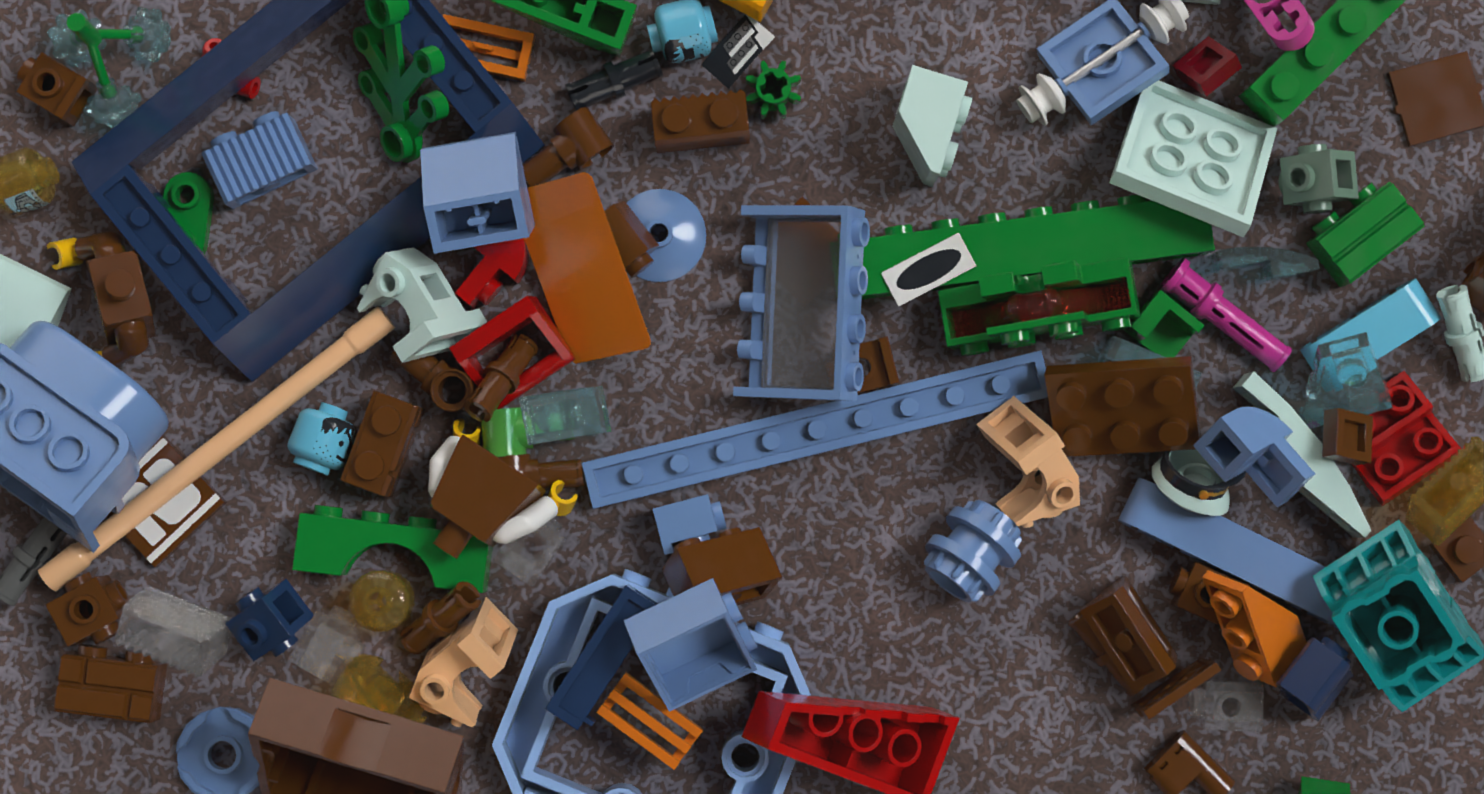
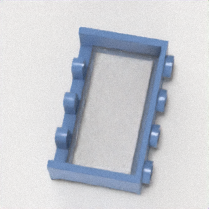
M741 205V215L755 218L756 228L755 245H744L741 250L742 262L754 266L753 292H742L739 298L741 311L752 313L751 340H739L737 345L738 357L750 360L749 387L733 386V396L857 401L858 391L861 390L864 381L863 366L859 362V347L866 333L865 318L861 314V300L868 286V274L863 266L864 247L869 242L870 226L867 218H865V210L852 206Z

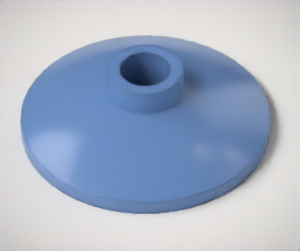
M666 189L648 190L631 198L627 205L649 233L657 225L664 226L668 230L667 238L662 242H657L659 246L650 254L654 262L638 274L637 277L652 282H667L687 274L700 260L706 244V227L698 208L682 194Z

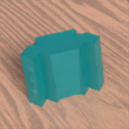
M1399 519L1313 575L1322 598L1332 612L1331 618L1377 689H1383L1390 702L1401 712H1404L1484 659V646L1479 635L1470 627L1460 606L1453 597H1450L1435 574L1429 559L1418 548L1411 532Z

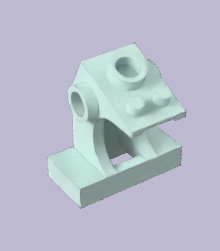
M414 247L385 252L373 267L374 275L369 285L365 284L360 289V294L363 297L357 307L359 312H364L368 308L376 306L386 307L395 300H398L406 310L410 320V332L392 346L402 363L450 351L449 347L487 323L480 309L465 311L438 264Z

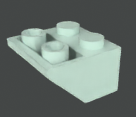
M912 65L892 127L922 183L933 187L939 176L946 178L948 171L951 170L959 144L950 141L952 133H960L962 125L964 126L972 98L964 96L968 84L967 81Z

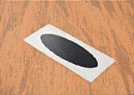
M957 233L885 270L881 274L897 305L901 306L976 267V264L961 235Z

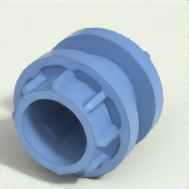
M981 500L968 501L964 507H953L946 516V522L951 530H953L948 537L934 534L926 543L925 549L928 552V556L924 560V565L929 577L945 591L962 601L976 602L983 594L992 596L1000 586V580L994 573L998 565L1012 568L1020 559L1021 552L1018 546L1022 539L1018 526L1002 511Z

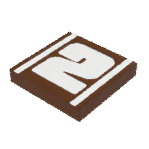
M164 434L140 460L139 477L122 498L125 505L185 459ZM201 476L125 536L154 567H159L222 508L227 501ZM110 512V513L107 515V517L109 518V517L112 516L114 513H113V512Z

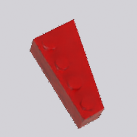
M759 691L742 738L768 750L886 794H932L960 718L926 706Z

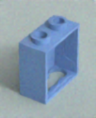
M713 578L623 620L637 656L669 712L757 670L749 651L757 648L753 636L745 621L736 625L735 622L743 619L731 592L723 596L721 595Z

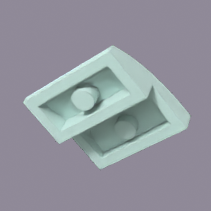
M0 254V343L10 348L35 321H46L58 326L72 288Z

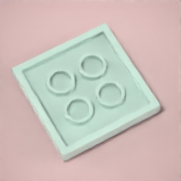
M1158 80L1137 96L1109 183L1244 237L1252 224L1277 128Z

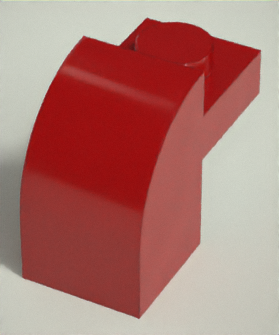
M524 238L473 247L484 258L457 289L455 294L475 309L480 302L485 306L488 305L499 293L503 283L498 279L503 273L519 284L525 275L529 260V251Z

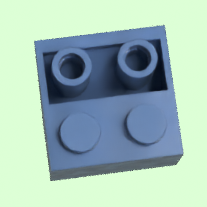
M516 132L421 148L423 208L434 254L530 236L535 222Z

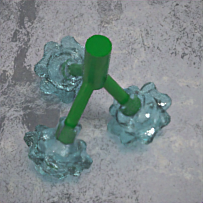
M138 7L136 16L130 17L128 25H125L123 29H101L100 20L97 18L88 20L87 13L84 10H78L71 15H57L55 18L57 26L51 27L47 31V35L53 43L52 54L58 59L66 57V63L71 67H75L81 62L93 63L98 77L96 82L98 93L87 98L88 105L83 110L86 116L94 118L95 123H103L110 128L115 127L138 109V103L142 100L141 95L132 92L129 86L117 87L115 80L108 77L100 50L106 47L107 42L105 39H123L130 48L135 49L134 55L137 60L147 59L150 62H158L161 53L167 52L171 44V27L167 21L162 20L160 9L149 10L146 7Z

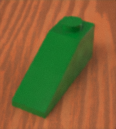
M488 0L576 42L620 58L637 8L636 4L625 0Z

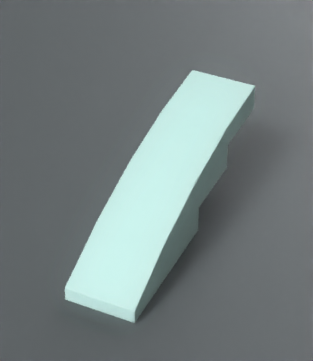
M1254 371L1244 374L1233 389L1254 407L1276 416L1293 431L1286 441L1315 472V475L1298 492L1352 537L1366 538L1371 532L1370 526L1350 485L1333 459L1322 457L1323 444L1291 405Z

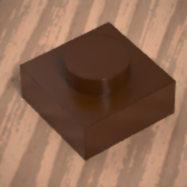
M1342 408L1324 410L1322 457L1354 465L1371 463L1373 416Z
M1465 516L1429 544L1458 583L1465 582L1484 567V533L1469 516Z

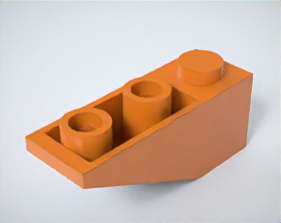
M1208 570L1202 578L1210 597V603L1219 621L1222 636L1226 640L1233 659L1234 668L1248 680H1260L1277 687L1276 682L1307 643L1298 616L1253 588Z

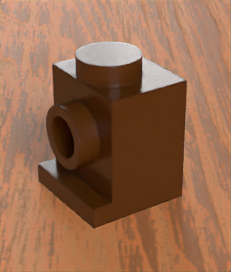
M43 52L40 53L37 59L33 57L28 58L22 64L17 74V81L21 85L16 92L72 126L76 125L99 88L88 79ZM51 76H54V88L50 91H44L43 89Z
M888 336L861 343L859 359L868 362L870 371L868 375L864 376L863 386L858 391V394L897 385L899 378ZM835 350L831 351L832 361L824 363L830 388H834Z
M1189 561L1186 569L1179 567L1172 578L1169 586V593L1174 595L1171 605L1220 626L1211 603H1206L1201 598V590L1205 586L1202 576L1209 570L1234 581L1237 580L1197 562Z

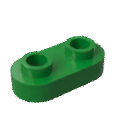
M192 172L179 173L166 184L163 198L170 205L168 208L169 212L205 254L208 248L214 192L210 183L200 175ZM192 187L194 190L193 200L189 203H182L180 200L182 190Z

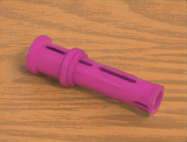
M1183 257L1161 282L1158 291L1162 290L1165 294L1170 293L1190 309L1189 313L1196 319L1202 320L1206 318L1238 345H1241L1268 366L1272 372L1279 369L1291 354L1292 348L1288 345L1286 346L1254 319L1223 297L1224 291L1221 289L1222 286L1217 282L1210 284L1189 267L1190 261Z

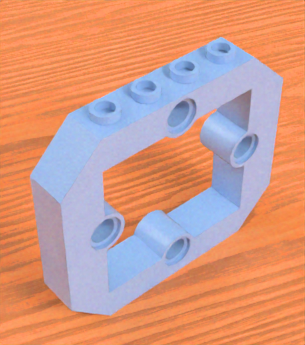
M625 569L622 576L611 574L549 601L492 743L512 794H642L638 788L627 783L613 784L604 793H601L538 768L537 765L556 720V716L545 708L557 691V677L563 672H569L584 650L598 612L607 614L627 584L658 604L673 597L670 588H668L666 594L649 588L651 578ZM758 621L755 629L748 627L757 645L756 649L749 651L757 668L753 673L774 681L770 692L811 696L789 643L781 640L784 632ZM744 730L736 731L728 736L723 744L721 759L727 774L735 779L729 794H783L796 760L742 738ZM742 743L752 744L759 752L757 762L746 768L735 764L731 756L734 748Z

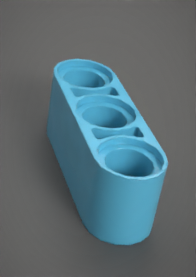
M1416 278L1396 288V292L1391 295L1388 293L1356 313V317L1348 318L1317 338L1316 342L1312 344L1309 342L1300 349L1325 390L1346 380L1441 319V316Z

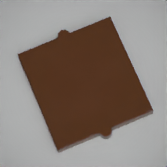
M1467 51L1387 73L1396 102L1393 112L1400 116L1408 147L1484 126V107L1479 93L1483 87L1480 83H1476Z

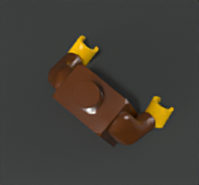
M103 232L79 239L72 237L48 243L47 249L55 248L59 254V263L52 265V268L55 270L77 266L86 261L107 341V346L102 351L95 352L116 367L142 354L149 345L148 338L155 337L152 310L136 250L126 252L121 236L113 232Z

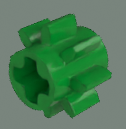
M763 60L760 62L761 74L758 78L752 75L746 76V83L750 87L756 88V92L746 97V104L752 105L758 102L762 107V119L768 115L769 111H778L779 116L784 119L786 118L785 106L787 103L800 104L801 97L797 93L791 92V88L801 82L800 75H794L789 78L787 73H785L786 61H782L778 68H769ZM772 80L776 86L784 85L781 89V98L774 100L771 93L762 94L765 91L767 81Z

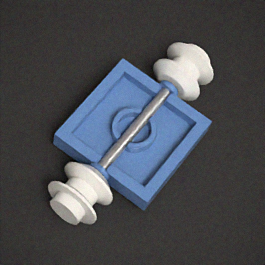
M1107 0L1036 48L1038 57L1055 80L1039 73L1036 75L1038 86L1032 90L1023 85L1019 86L1022 96L1016 101L1024 116L1031 123L1038 120L1042 125L1046 126L1048 124L1046 115L1048 112L1054 109L1061 114L1065 113V97L1068 95L1090 125H1093L1170 73L1169 64L1150 42V39L1152 38L1155 41L1167 44L1169 43L1168 31L1174 27L1181 32L1187 30L1185 20L1189 18V13L1181 0H1158L1159 4L1153 8L1142 3L1139 14L1140 22L1136 24L1118 0Z

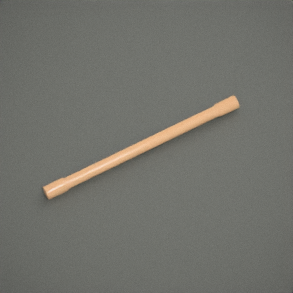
M379 306L375 307L348 328L341 338L128 502L119 514L114 513L93 531L100 545L94 553L79 542L70 544L38 569L42 580L50 589L57 592L66 583L88 568L96 557L356 355L364 353L395 329L394 324Z

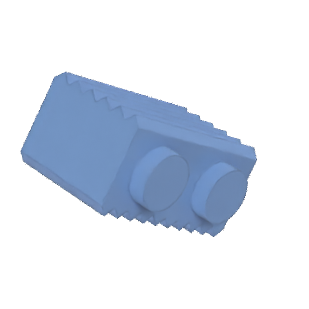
M278 111L264 114L253 121V129L239 135L235 131L219 135L210 141L212 148L201 153L225 205L235 209L318 170L295 119L288 113L280 115Z

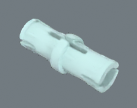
M1452 285L1438 291L1436 297L1447 328L1444 332L1445 340L1453 348L1461 380L1464 382L1483 380L1484 347L1481 337L1484 336L1482 323L1476 321L1467 286L1460 285L1458 287V285Z

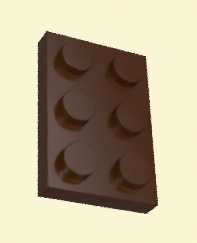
M1191 356L1046 366L1045 381L1052 426L1065 445L1062 450L1066 457L1196 450L1193 445L1201 438Z

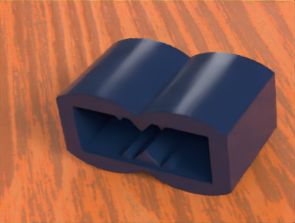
M1326 636L1321 641L1311 637L1276 682V686L1280 689L1279 692L1312 719L1319 721L1353 677L1350 671L1351 666L1349 665L1351 661L1347 658L1349 653Z

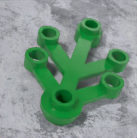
M365 0L366 12L371 22L354 29L353 41L358 51L365 55L372 68L359 73L358 84L361 92L370 99L386 125L380 132V142L385 154L394 162L410 163L420 157V150L423 145L422 133L430 123L448 116L449 104L442 92L434 90L419 97L418 109L410 116L408 101L426 78L444 71L445 60L439 48L430 45L414 52L413 62L405 71L400 22L403 21L404 16L409 12V1ZM380 29L384 30V38ZM384 40H385L386 58H385V56L383 55L382 51L380 50V49H382V47H383V45H384ZM387 92L389 94V96L391 97V103L389 102L388 98L384 93Z

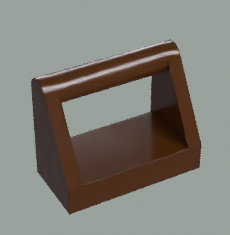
M1126 575L1110 584L1080 610L1132 692L1167 676L1176 668L1178 654Z

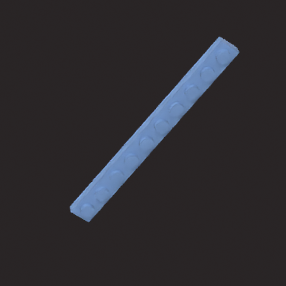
M1042 351L857 395V401H832L583 462L582 466L592 508L596 509L991 412L1013 396L1023 404L1048 398L1045 381L1046 367Z

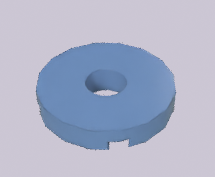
M221 706L200 713L186 724L177 741V768L180 778L194 794H250L259 786L257 776L259 763L252 754L248 736L254 719L253 715L240 708ZM218 741L230 743L236 751L235 762L229 768L219 767L212 760L211 751Z

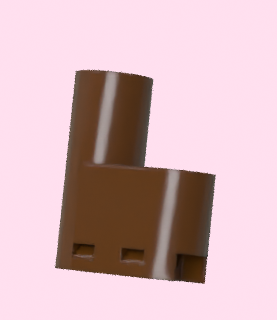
M1184 730L1177 733L1144 767L1150 774L1149 779L1164 794H1180L1193 779L1208 794H1227L1235 784V780Z

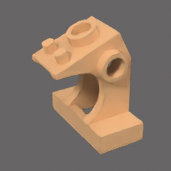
M1015 396L976 424L983 436L1022 471L1023 478L1021 482L995 503L1015 525L1030 528L1034 525L1033 521L1053 518L1065 510L1080 506L1079 476L1062 450L1065 447L1064 443L1055 430ZM1039 470L1040 475L1035 477L1036 472Z
M485 597L481 600L479 607L471 611L469 617L452 634L444 637L427 652L409 698L418 702L424 710L430 713L444 714L452 718L450 722L456 727H461L462 724L470 727L475 726L477 716L483 705L466 688L461 680L460 673L470 667H479L490 679L505 667L518 629Z

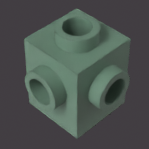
M1311 144L1298 147V155L1280 158L1279 188L1283 195L1284 205L1303 206V214H1316L1332 211V203L1359 199L1355 152L1327 149V144Z

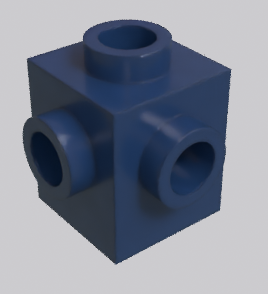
M286 578L265 593L259 587H256L238 600L235 605L240 611L229 619L225 625L254 662L269 651L277 657L299 640L295 633L314 617V614Z

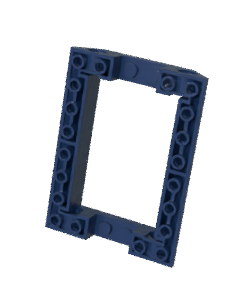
M272 0L72 161L74 168L92 198L212 344L252 382L361 295L360 289L365 284L369 285L374 275L373 267L385 252L413 247L419 249L430 240L423 208L422 176L254 312H251L246 306L248 300L230 279L224 278L169 212L168 208L170 205L152 184L146 182L133 167L140 170L351 0ZM408 0L409 12L404 16L403 21L400 22L402 44L412 56L416 50L430 45L436 46L442 52L445 60L444 71L430 78L475 132L467 140L516 132L522 164L545 147V144L513 102L430 0Z

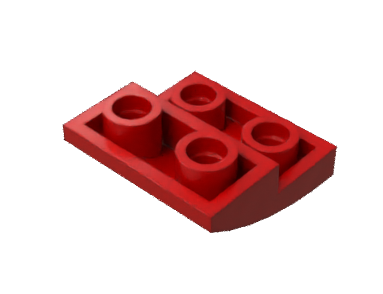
M1402 371L1346 409L1373 416L1371 463L1352 465L1381 506H1384L1459 456L1462 450L1432 413L1434 406L1405 371Z

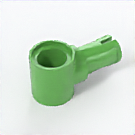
M521 407L496 409L490 421H480L483 448L496 457L527 454V450L534 449L533 444L575 439L572 412L530 415V412H522Z

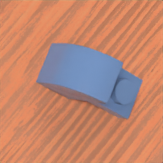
M1240 407L1220 417L1193 445L1224 482L1246 471L1276 507L1286 503L1315 475V472L1286 441L1293 431L1276 416L1255 407Z

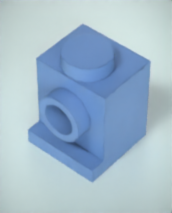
M708 494L653 508L664 555L673 553V543L683 542L691 538H699L700 541L710 539L709 533L727 529L720 501L711 503Z

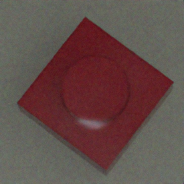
M1208 36L1173 65V68L1183 82L1207 97L1239 71L1242 66L1235 53Z

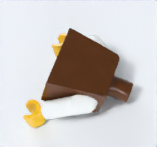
M463 419L454 421L453 436L445 440L429 461L428 492L432 497L430 507L449 519L433 543L456 559L472 536L492 547L498 543L508 544L537 531L556 515L566 516L572 511L578 498L577 494L568 500L557 496L565 484L561 480L553 483L548 496H543L546 491L543 487L480 446L481 427L478 426L474 433L463 434L465 420Z

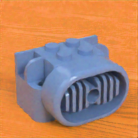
M35 321L10 348L0 343V485L94 553L100 545L93 531L110 512L119 514L125 507L122 498L139 477L140 460L166 432L169 421L166 413L156 400L122 370L60 327L46 321Z

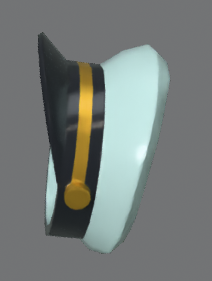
M1197 450L1165 451L1163 457L1152 466L1153 480L1158 489L1171 502L1187 511L1209 516H1221L1228 512L1230 505L1228 488L1239 483L1246 475L1245 471L1224 482Z

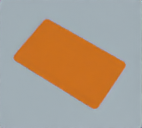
M582 172L528 187L535 226L530 236L524 238L556 327L576 358L573 362L577 364L649 348L651 339L592 176Z

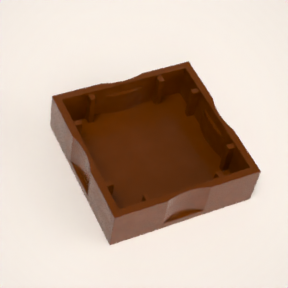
M269 678L248 732L252 754L259 763L257 776L262 794H462L464 736Z

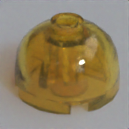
M361 654L354 657L342 670L332 688L331 696L422 724L427 716L422 717L424 709L418 702L409 698L414 683L400 670L398 683L379 666L384 659L375 655Z

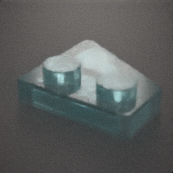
M1367 332L1318 345L1314 358L1315 369L1309 374L1306 384L1307 398L1305 405L1300 407L1298 415L1310 429L1323 426L1324 410L1342 408L1369 415L1393 408L1388 387Z

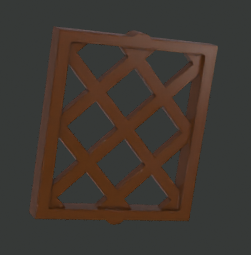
M1200 657L1131 704V706L1140 717L1150 720L1222 670L1210 658Z

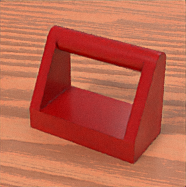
M525 296L449 347L460 366L478 386L484 378V369L477 358L534 321L555 351L523 371L519 377L520 385L512 394H507L497 409H502L576 359L536 296Z

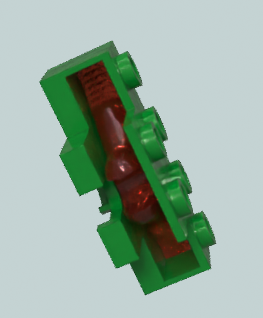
M1129 257L1079 265L1075 260L1041 266V274L1021 277V275L1013 276V272L979 277L978 284L938 291L947 347L953 350L960 349L961 356L989 352L988 344L997 342L1007 345L1008 348L1036 344L1035 336L1049 334L1050 337H1055V340L1083 336L1082 328L1101 325L1102 332L1127 329L1131 327L1130 319L1141 318L1132 261Z

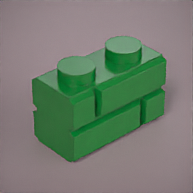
M1390 181L1378 188L1372 182L1358 191L1359 199L1349 200L1354 207L1341 217L1333 211L1312 227L1317 235L1306 244L1340 287L1354 282L1425 227L1422 219L1406 203V199Z

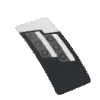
M745 14L701 65L729 89L775 36L755 19Z

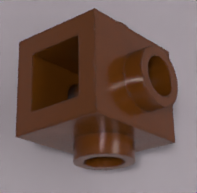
M90 572L66 583L64 587L67 593L45 604L68 647L83 644L90 639H93L95 644L104 642L120 633L122 630L119 623L131 617L126 607L130 604V599L122 584L116 579L112 581L109 575L93 578Z

